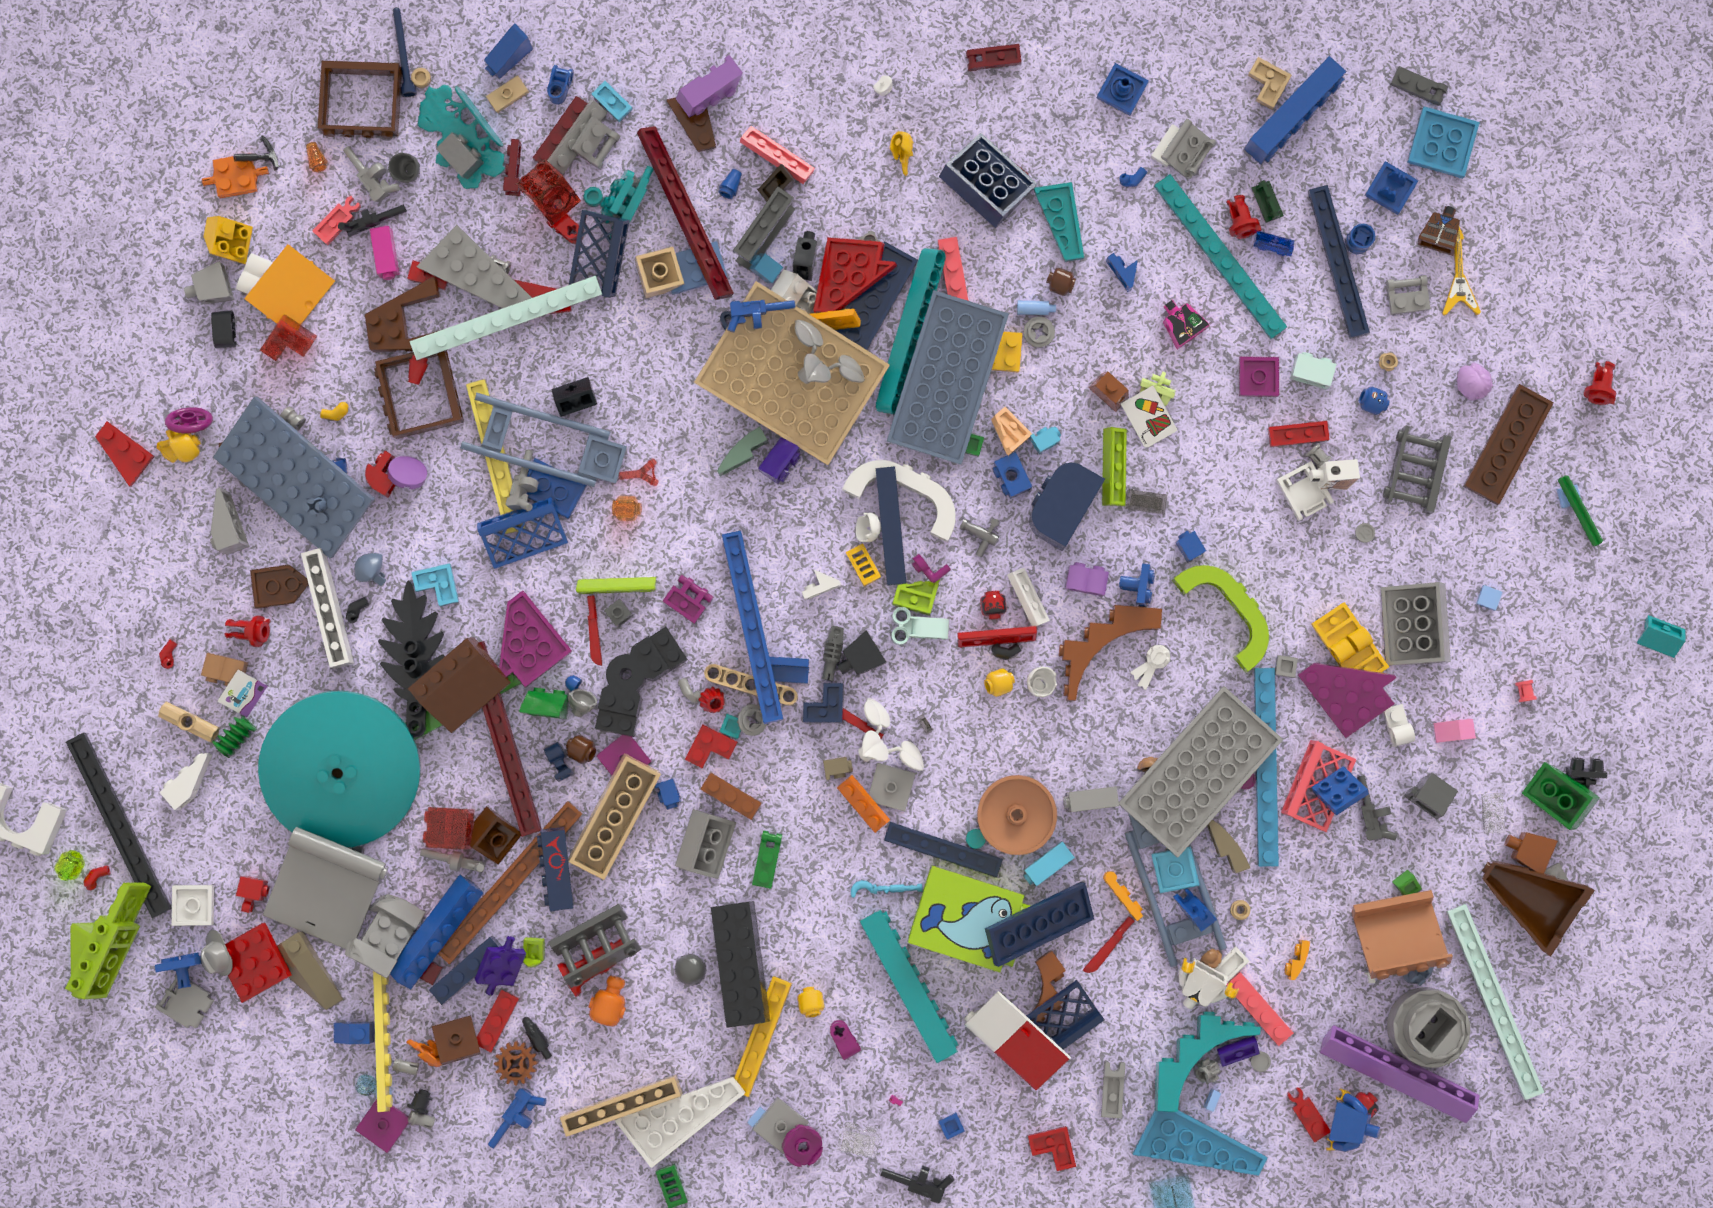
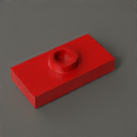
M412 261L407 277L408 280L423 283L435 277L438 282V288L446 290L448 282L417 268L420 262Z

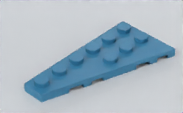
M1180 1110L1178 1112L1153 1111L1132 1155L1206 1166L1257 1176L1260 1175L1268 1159L1267 1156Z

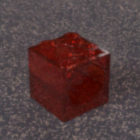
M546 159L538 163L516 183L535 210L551 226L581 202V199L563 175Z
M428 807V811H425L424 822L427 823V831L423 832V843H426L425 847L472 849L470 843L475 809Z

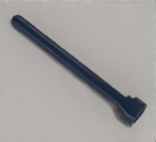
M395 7L393 9V17L403 83L400 87L401 96L412 97L417 95L416 86L413 85L410 78L401 11L398 7Z

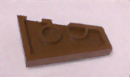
M676 97L666 99L697 152L716 148L707 107L701 114H694L689 117L677 102Z

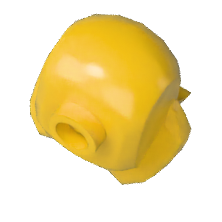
M167 430L166 435L169 439L159 441L156 446L162 453V456L172 463L176 462L177 459L181 462H190L198 457L201 442L195 434L177 433Z

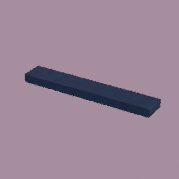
M895 466L875 468L887 586L906 584Z
M893 822L889 823L884 841L996 878L1003 861L1002 858Z

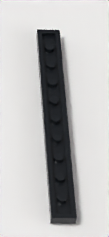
M81 733L66 741L134 883H146L151 886L144 901L151 918L171 910L172 907L87 734Z

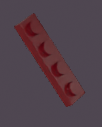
M575 96L533 156L534 161L550 170L552 166L546 161L586 107L587 102Z

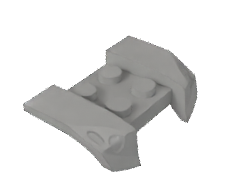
M389 894L379 897L369 907L368 910L377 912L376 916L362 939L354 938L348 941L345 950L347 957L359 962L386 979L413 931L426 913L410 902Z

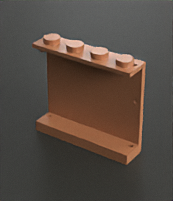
M1432 890L1353 905L1352 917L1371 979L1377 978L1382 980L1395 974L1403 976L1415 970L1417 972H1424L1431 967L1444 968L1451 963L1453 955L1447 953L1432 906L1434 898Z

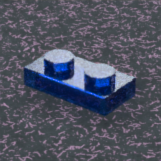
M1258 231L1254 238L1253 247H1257L1262 251L1268 250L1281 256L1291 257L1295 240Z

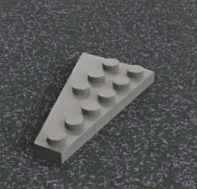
M458 225L417 266V268L501 308H506L532 298Z

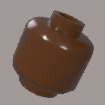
M1056 268L1054 273H1049L1046 283L1049 284L1051 292L1066 296L1068 293H1072L1076 278H1074L1073 272Z
M582 735L570 738L566 744L567 756L580 764L591 762L595 757V743Z

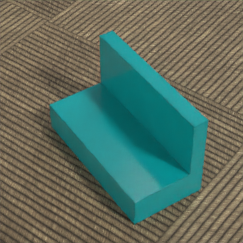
M1648 615L1645 619V630L1638 639L1637 644L1675 658L1686 642V629Z

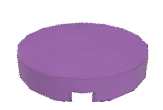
M400 456L390 462L388 478L396 486L416 489L425 483L427 469L421 461L409 456Z

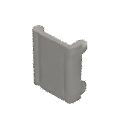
M1186 119L1161 158L1182 176L1191 179L1192 176L1196 175L1198 167L1210 149L1216 145V140L1210 139L1193 125L1191 120Z

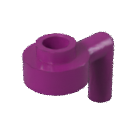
M920 554L912 558L914 569L918 573L922 572L932 583H935L951 571L950 567L946 564L933 573Z

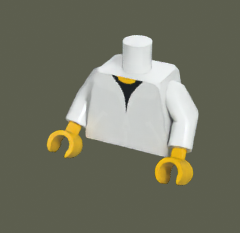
M1184 958L1183 964L1178 971L1182 994L1187 996L1183 1001L1184 1006L1193 1009L1199 1003L1206 1007L1210 1003H1216L1227 997H1236L1239 988L1233 989V983L1231 982L1226 987L1227 976L1195 958L1192 960V963L1186 962L1187 959Z

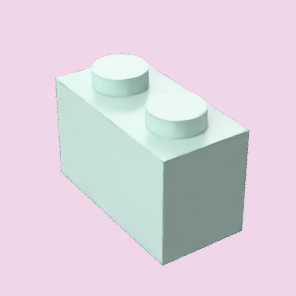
M1302 352V354L1299 353L1295 357L1290 379L1328 389L1331 386L1337 364L1332 363L1331 359L1323 357L1318 359L1314 358L1310 353Z

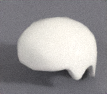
M871 512L864 513L865 516H859L857 519L856 537L859 542H872L880 534L881 522L877 515Z
M1041 666L1033 669L1027 678L1029 692L1036 697L1051 695L1057 686L1056 673L1049 667Z

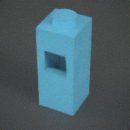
M1061 841L1024 869L1026 874L1023 876L1030 885L1038 886L1075 857L1063 841Z

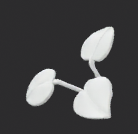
M867 698L864 704V713L868 721L877 726L876 732L868 731L865 733L862 747L858 750L861 759L866 762L871 759L883 762L888 759L889 753L899 751V757L906 766L917 771L924 770L922 755L913 743L904 741L901 743V747L887 749L878 734L882 727H889V714L879 702Z

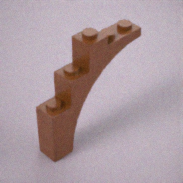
M1114 605L1113 609L1109 610V621H1112V624L1090 622L1088 627H1084V639H1087V642L1064 640L1063 645L1059 644L1058 656H1062V661L1069 662V665L1065 666V676L1068 677V685L1064 684L1063 696H1067L1066 701H1076L1078 686L1084 670L1091 659L1105 645L1128 633L1161 629L1162 609Z

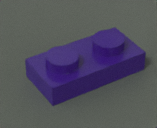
M1255 1036L1244 1038L1217 1049L1222 1067L1260 1054Z

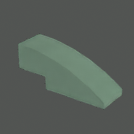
M760 426L743 437L729 451L717 470L720 477L753 460L754 456L751 451L768 443Z

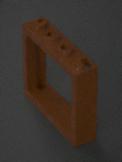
M321 60L318 130L327 137L342 134V136L352 138L354 135L373 138L376 135L384 139H392L393 136H398L402 70L399 63ZM331 74L394 76L391 127L328 125Z
M442 351L425 358L428 359L436 356L439 358L453 418L401 431L386 369L408 364L414 352L375 361L376 368H374V374L376 379H379L381 385L378 386L380 397L384 398L385 402L382 408L385 417L388 416L389 419L387 429L395 439L464 423L447 351Z

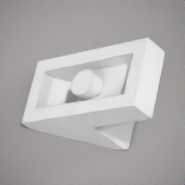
M814 570L820 585L816 586L813 583L804 587L805 591H802V595L806 601L841 587V583L835 578Z

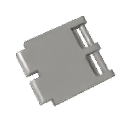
M175 974L173 983L169 988H166V994L161 1002L156 1004L155 1008L186 1028H190V1026L198 1028L204 1018L200 1010L205 1013L208 1012L214 1000L209 997L210 992L191 980V987L178 989L177 986L175 991H172L177 984V976ZM171 996L168 1002L166 1003L165 1007H163L167 998Z

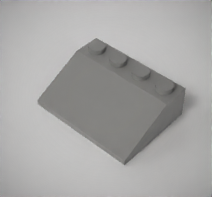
M1434 582L1381 587L1385 656L1388 666L1451 662L1445 583Z

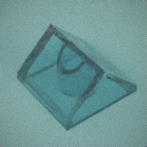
M1188 1175L1149 1183L1154 1208H1195Z

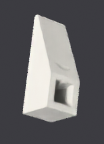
M200 753L193 759L194 763L192 765L182 768L178 772L179 776L174 780L170 779L163 785L164 789L160 791V794L174 810H181L196 797L212 757L210 753Z

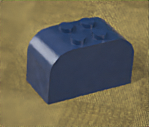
M1070 462L1059 466L1052 477L1047 476L1041 486L1044 491L1042 494L1038 492L1031 504L1034 506L1029 517L1032 532L1040 539L1063 551L1105 478L1078 463Z

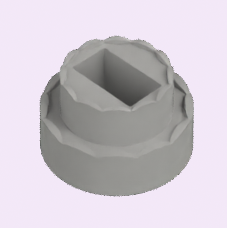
M1430 987L1412 989L1401 995L1390 1009L1387 1019L1389 1040L1401 1057L1416 1065L1430 1068L1448 1065L1459 1058L1469 1042L1471 1030L1466 1010L1458 1000L1441 990ZM1435 1016L1436 1021L1431 1023V1018ZM1422 1031L1423 1037L1418 1038L1417 1035Z

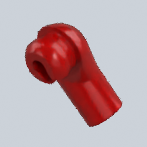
M109 866L89 871L83 880L87 890L91 891L96 888V881L99 877L110 875Z

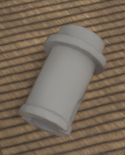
M402 1058L395 1059L393 1071H396V1074L401 1072L417 1076L419 1063L404 1061Z
M411 1110L408 1122L412 1126L416 1124L431 1130L435 1117Z

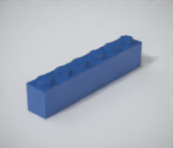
M459 874L404 947L390 972V975L397 983L410 990L413 988L484 892L471 880Z

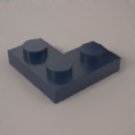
M823 683V703L803 702V723H843L844 684Z

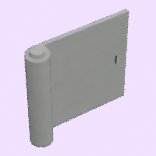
M296 827L289 839V849L263 916L346 949L347 942L357 938L380 879H384L387 874L388 868L385 867L386 863Z

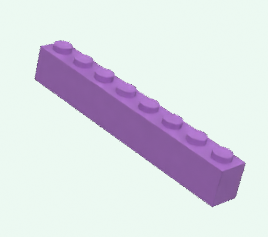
M1335 1025L1330 1028L1322 1040L1321 1054L1464 1123H1467L1478 1110L1480 1095Z

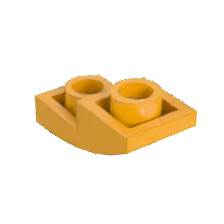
M1299 940V944H1295L1294 954L1297 956V960L1289 959V963L1285 964V975H1288L1287 979L1295 980L1300 974L1308 956L1310 941Z

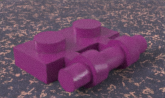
M681 575L677 580L683 584L681 589L673 585L662 602L695 624L706 609V607L700 604L701 601L704 599L710 603L714 597L708 593L707 589H702L696 585L693 579ZM689 589L697 594L695 600L686 594Z

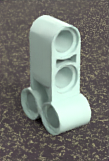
M898 607L893 612L892 620L898 627L892 631L891 640L896 645L905 644L909 637L948 639L949 619L913 617L905 607ZM897 612H904L907 619L903 622L896 619ZM897 631L904 632L905 640L897 641L895 633Z

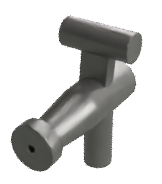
M964 518L959 528L961 530L965 529L982 540L976 552V555L979 557H983L989 544L995 546L1000 537L992 532L995 526L1000 524L998 519H992L991 526L987 530L981 526L969 523Z

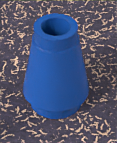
M732 169L719 185V194L727 199H732L733 196H736L742 173Z

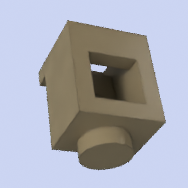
M847 757L823 760L826 780H830L832 775H834V779L846 777L845 773L853 772L851 760L847 761Z

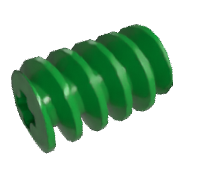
M242 715L241 719L234 717L236 724L228 723L231 728L230 731L223 729L225 736L217 735L220 742L212 741L215 748L227 758H230L229 755L235 754L233 748H241L239 742L245 743V737H251L250 731L255 732L257 730Z

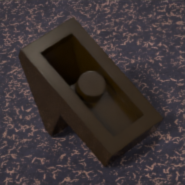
M781 164L757 190L767 202L777 187L784 191L792 189L794 178L785 166Z

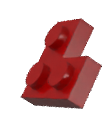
M702 724L685 760L703 769L711 751L729 760L738 742Z
M1067 1126L1027 1135L1032 1156L1052 1152L1056 1171L1076 1167Z

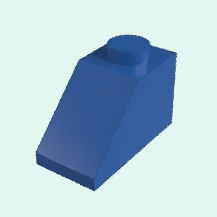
M374 1022L334 1023V1043L370 1044L374 1042Z

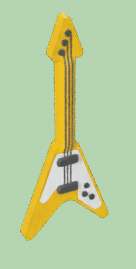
M1460 227L1454 251L1455 276L1442 312L1443 316L1460 301L1468 306L1476 315L1481 313L1468 281L1463 274L1461 240L1464 239Z

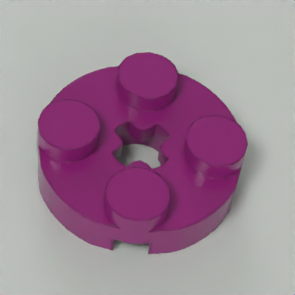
M799 1124L786 1134L782 1143V1150L787 1160L794 1166L812 1165L820 1158L823 1152L822 1138L814 1128ZM806 1142L807 1148L798 1150L799 1144Z

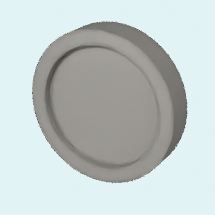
M1362 523L1357 526L1355 536L1360 542H1370L1375 536V529L1368 523Z
M1259 1051L1260 1054L1252 1056L1250 1062L1254 1070L1264 1072L1270 1067L1271 1059L1267 1053Z

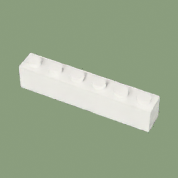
M321 548L301 553L330 668L337 669L352 665L354 661L327 556Z

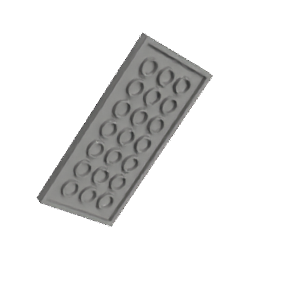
M1223 686L1119 801V805L1178 858L1283 739Z

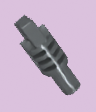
M831 626L825 643L823 654L825 664L821 679L834 681L836 664L840 662L843 648L844 628Z

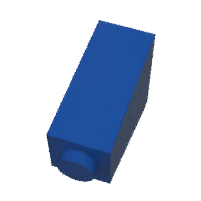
M516 23L510 27L484 59L486 64L485 70L492 77L495 75L498 79L502 78L533 50L528 36Z

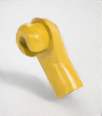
M340 402L333 410L322 409L320 418L339 421L348 413L349 406L346 402Z

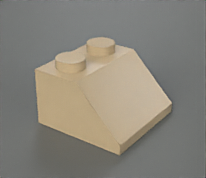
M674 247L635 257V265L645 299L665 294L684 285Z

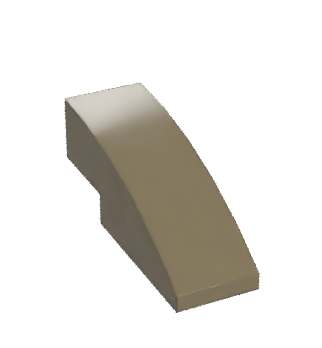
M1211 820L1207 828L1218 857L1227 856L1232 872L1235 874L1250 869V865L1236 841L1221 825Z

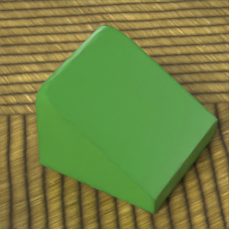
M1408 870L1392 881L1402 896L1418 893L1422 890L1416 877Z

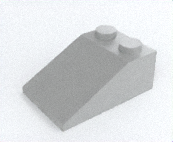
M219 487L216 488L211 525L212 538L210 541L215 550L217 549V551L229 555L250 546L230 492Z

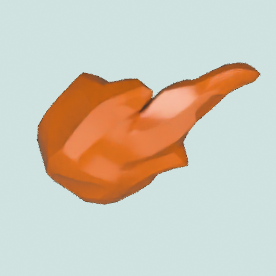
M411 1039L406 1041L407 1044L420 1052L417 1056L428 1063L429 1066H441L435 1041L428 1040L427 1044L429 1046Z

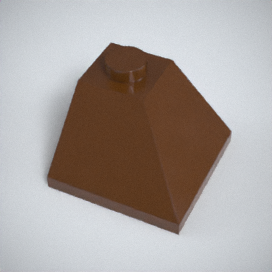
M486 806L474 821L470 847L499 865L521 837V833L501 815Z

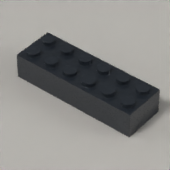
M749 901L711 907L726 1028L769 1022L770 1015L755 902Z

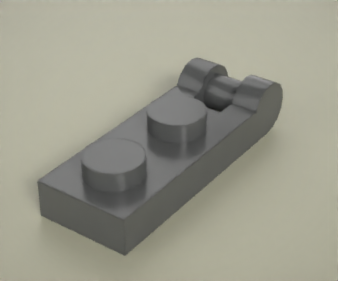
M1398 66L1390 84L1437 106L1441 105L1443 101L1442 96L1448 90L1447 85L1437 83L1401 66ZM1431 89L1436 91L1435 95L1429 93Z

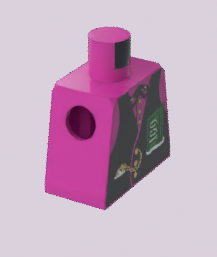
M1171 300L1163 306L1169 314L1164 319L1163 324L1177 350L1209 326V323L1188 303L1178 308L1175 302Z

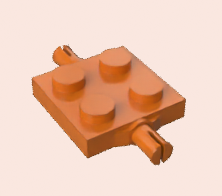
M233 156L212 160L213 176L202 178L203 186L215 184L217 196L220 199L258 192V176L269 174L268 167L256 168L253 161L234 162Z

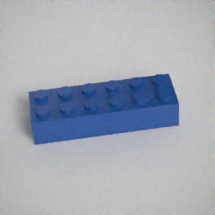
M1328 56L1249 139L1244 150L1260 165L1264 161L1268 163L1275 156L1279 148L1282 149L1292 134L1295 135L1301 129L1305 120L1308 121L1315 114L1318 107L1321 108L1328 100V97L1340 88L1345 80L1343 76L1347 71L1332 57Z

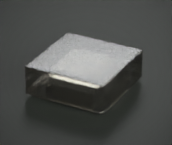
M923 714L916 718L924 733L928 735L933 729Z

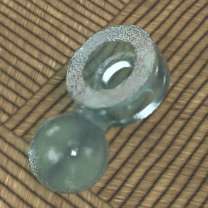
M361 1075L355 1084L356 1091L364 1096L375 1093L377 1097V1082L375 1078L370 1075ZM389 1087V1095H391V1094H392V1091H391V1088Z

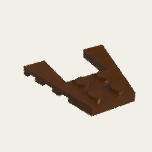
M435 277L426 280L365 314L369 349L372 352H396V350L413 352L410 341L429 335L425 334L408 339L404 307L439 298L438 282Z

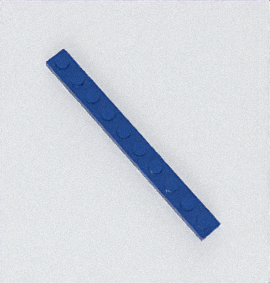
M741 531L722 534L763 724L782 721L783 715Z

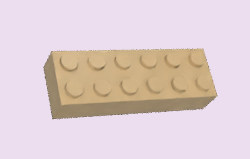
M625 753L623 754L568 857L569 863L605 880L661 775L658 770Z

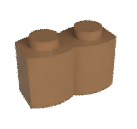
M206 653L201 676L206 677L205 681L217 683L218 680L225 681L224 685L227 686L237 670L246 674L248 662Z

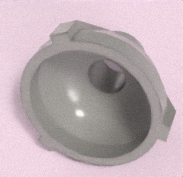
M575 689L568 695L570 707L573 709L572 713L577 717H582L589 713L597 704V699L593 693L586 690Z

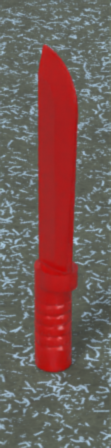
M595 595L587 596L590 657L595 664L602 666Z
M843 708L844 721L865 733L868 731L876 732L874 728L867 725V722ZM879 732L878 735H879L880 739H882L883 736H884V734H882L881 732Z
M1130 916L1127 917L1113 933L1112 937L1085 966L1084 972L1092 973L1099 969L1115 946L1122 940V935L1135 922Z

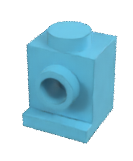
M1056 426L1049 429L1044 427L1037 432L1038 436H1035L1033 433L1029 439L1040 455L1058 444L1061 434Z

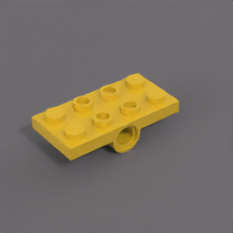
M1345 602L1311 623L1340 667L1380 673L1389 668L1373 644L1370 633L1359 624Z

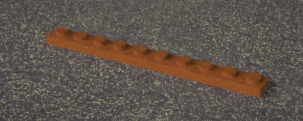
M567 801L543 829L564 827L566 834L583 813L571 802ZM537 836L472 908L440 950L438 955L448 964H451L540 864L539 855H543L542 847L538 848Z

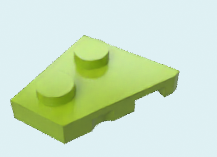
M940 579L935 583L917 581L913 584L898 585L892 605L905 607L908 610L930 616Z

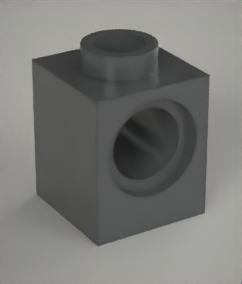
M618 599L604 610L618 628L633 617V614L621 599Z

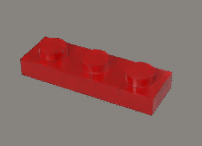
M1327 421L1268 427L1270 447L1330 440Z
M501 989L477 1035L479 1047L489 1052L493 1051L520 998Z

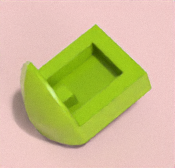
M525 937L523 949L526 952L523 963L527 967L533 968L540 965L545 959V939Z

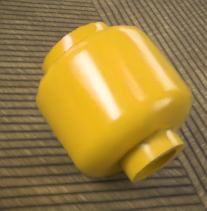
M1004 668L988 673L984 680L986 691L995 697L1011 692L1015 683L1013 674L1011 672L1008 673Z
M814 987L803 988V992L797 996L799 1012L805 1015L806 1018L821 1015L825 1008L822 992L815 990Z

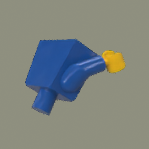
M1340 1088L1342 1096L1341 1098L1336 1096V1099L1342 1102H1337L1330 1137L1326 1139L1331 1142V1147H1326V1150L1347 1152L1359 1148L1360 1144L1366 1142L1367 1136L1378 1139L1380 1127L1370 1124L1371 1115L1367 1113V1108L1356 1097L1352 1096L1349 1091Z

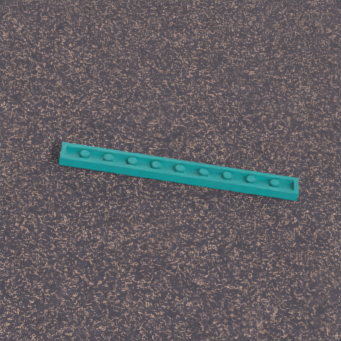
M1169 174L1155 184V189L1268 337L1272 339L1287 328L1286 324L1172 175Z

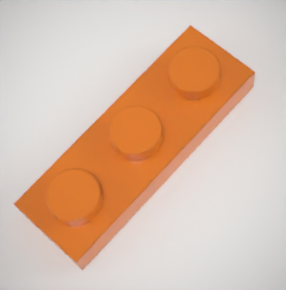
M853 775L837 787L874 833L890 821L888 816Z

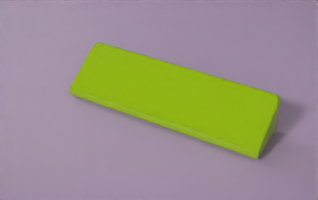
M1108 427L1103 429L1102 477L1105 478V481L1102 484V506H1126L1127 429Z
M656 577L579 579L576 586L578 594L657 591Z

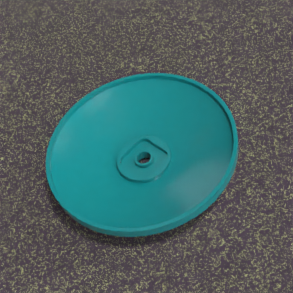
M350 691L317 693L290 706L278 717L266 734L258 761L259 784L265 802L276 819L285 828L293 833L294 829L298 827L345 847L360 846L384 836L398 825L409 811L416 797L420 782L421 765L418 748L404 721L382 702L370 696ZM335 768L341 769L343 776L341 778L334 777L332 770Z

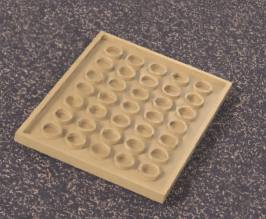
M755 281L743 302L765 300V304L787 300ZM797 306L793 309L767 311L766 315H761V329H754L752 316L744 317L746 323L737 324L734 333L727 329L725 330L694 383L784 439L797 445L826 465H829L890 365ZM794 321H806L820 332L823 345L820 347L816 346L817 349L814 355L823 364L829 367L839 363L838 359L840 356H850L859 364L865 381L862 383L849 381L840 374L839 368L835 367L829 370L831 378L828 382H810L809 384L802 382L798 377V371L804 367V357L811 353L812 347H808L800 342L795 332Z

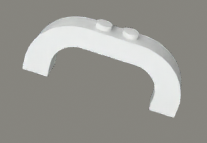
M875 460L859 466L846 480L842 491L860 500L866 487L876 480L875 468L895 466L897 484L926 497L934 504L937 511V519L930 534L948 543L955 525L954 504L946 490L930 480L931 476L923 472L920 474L913 472L914 468L907 464L901 466L891 461Z

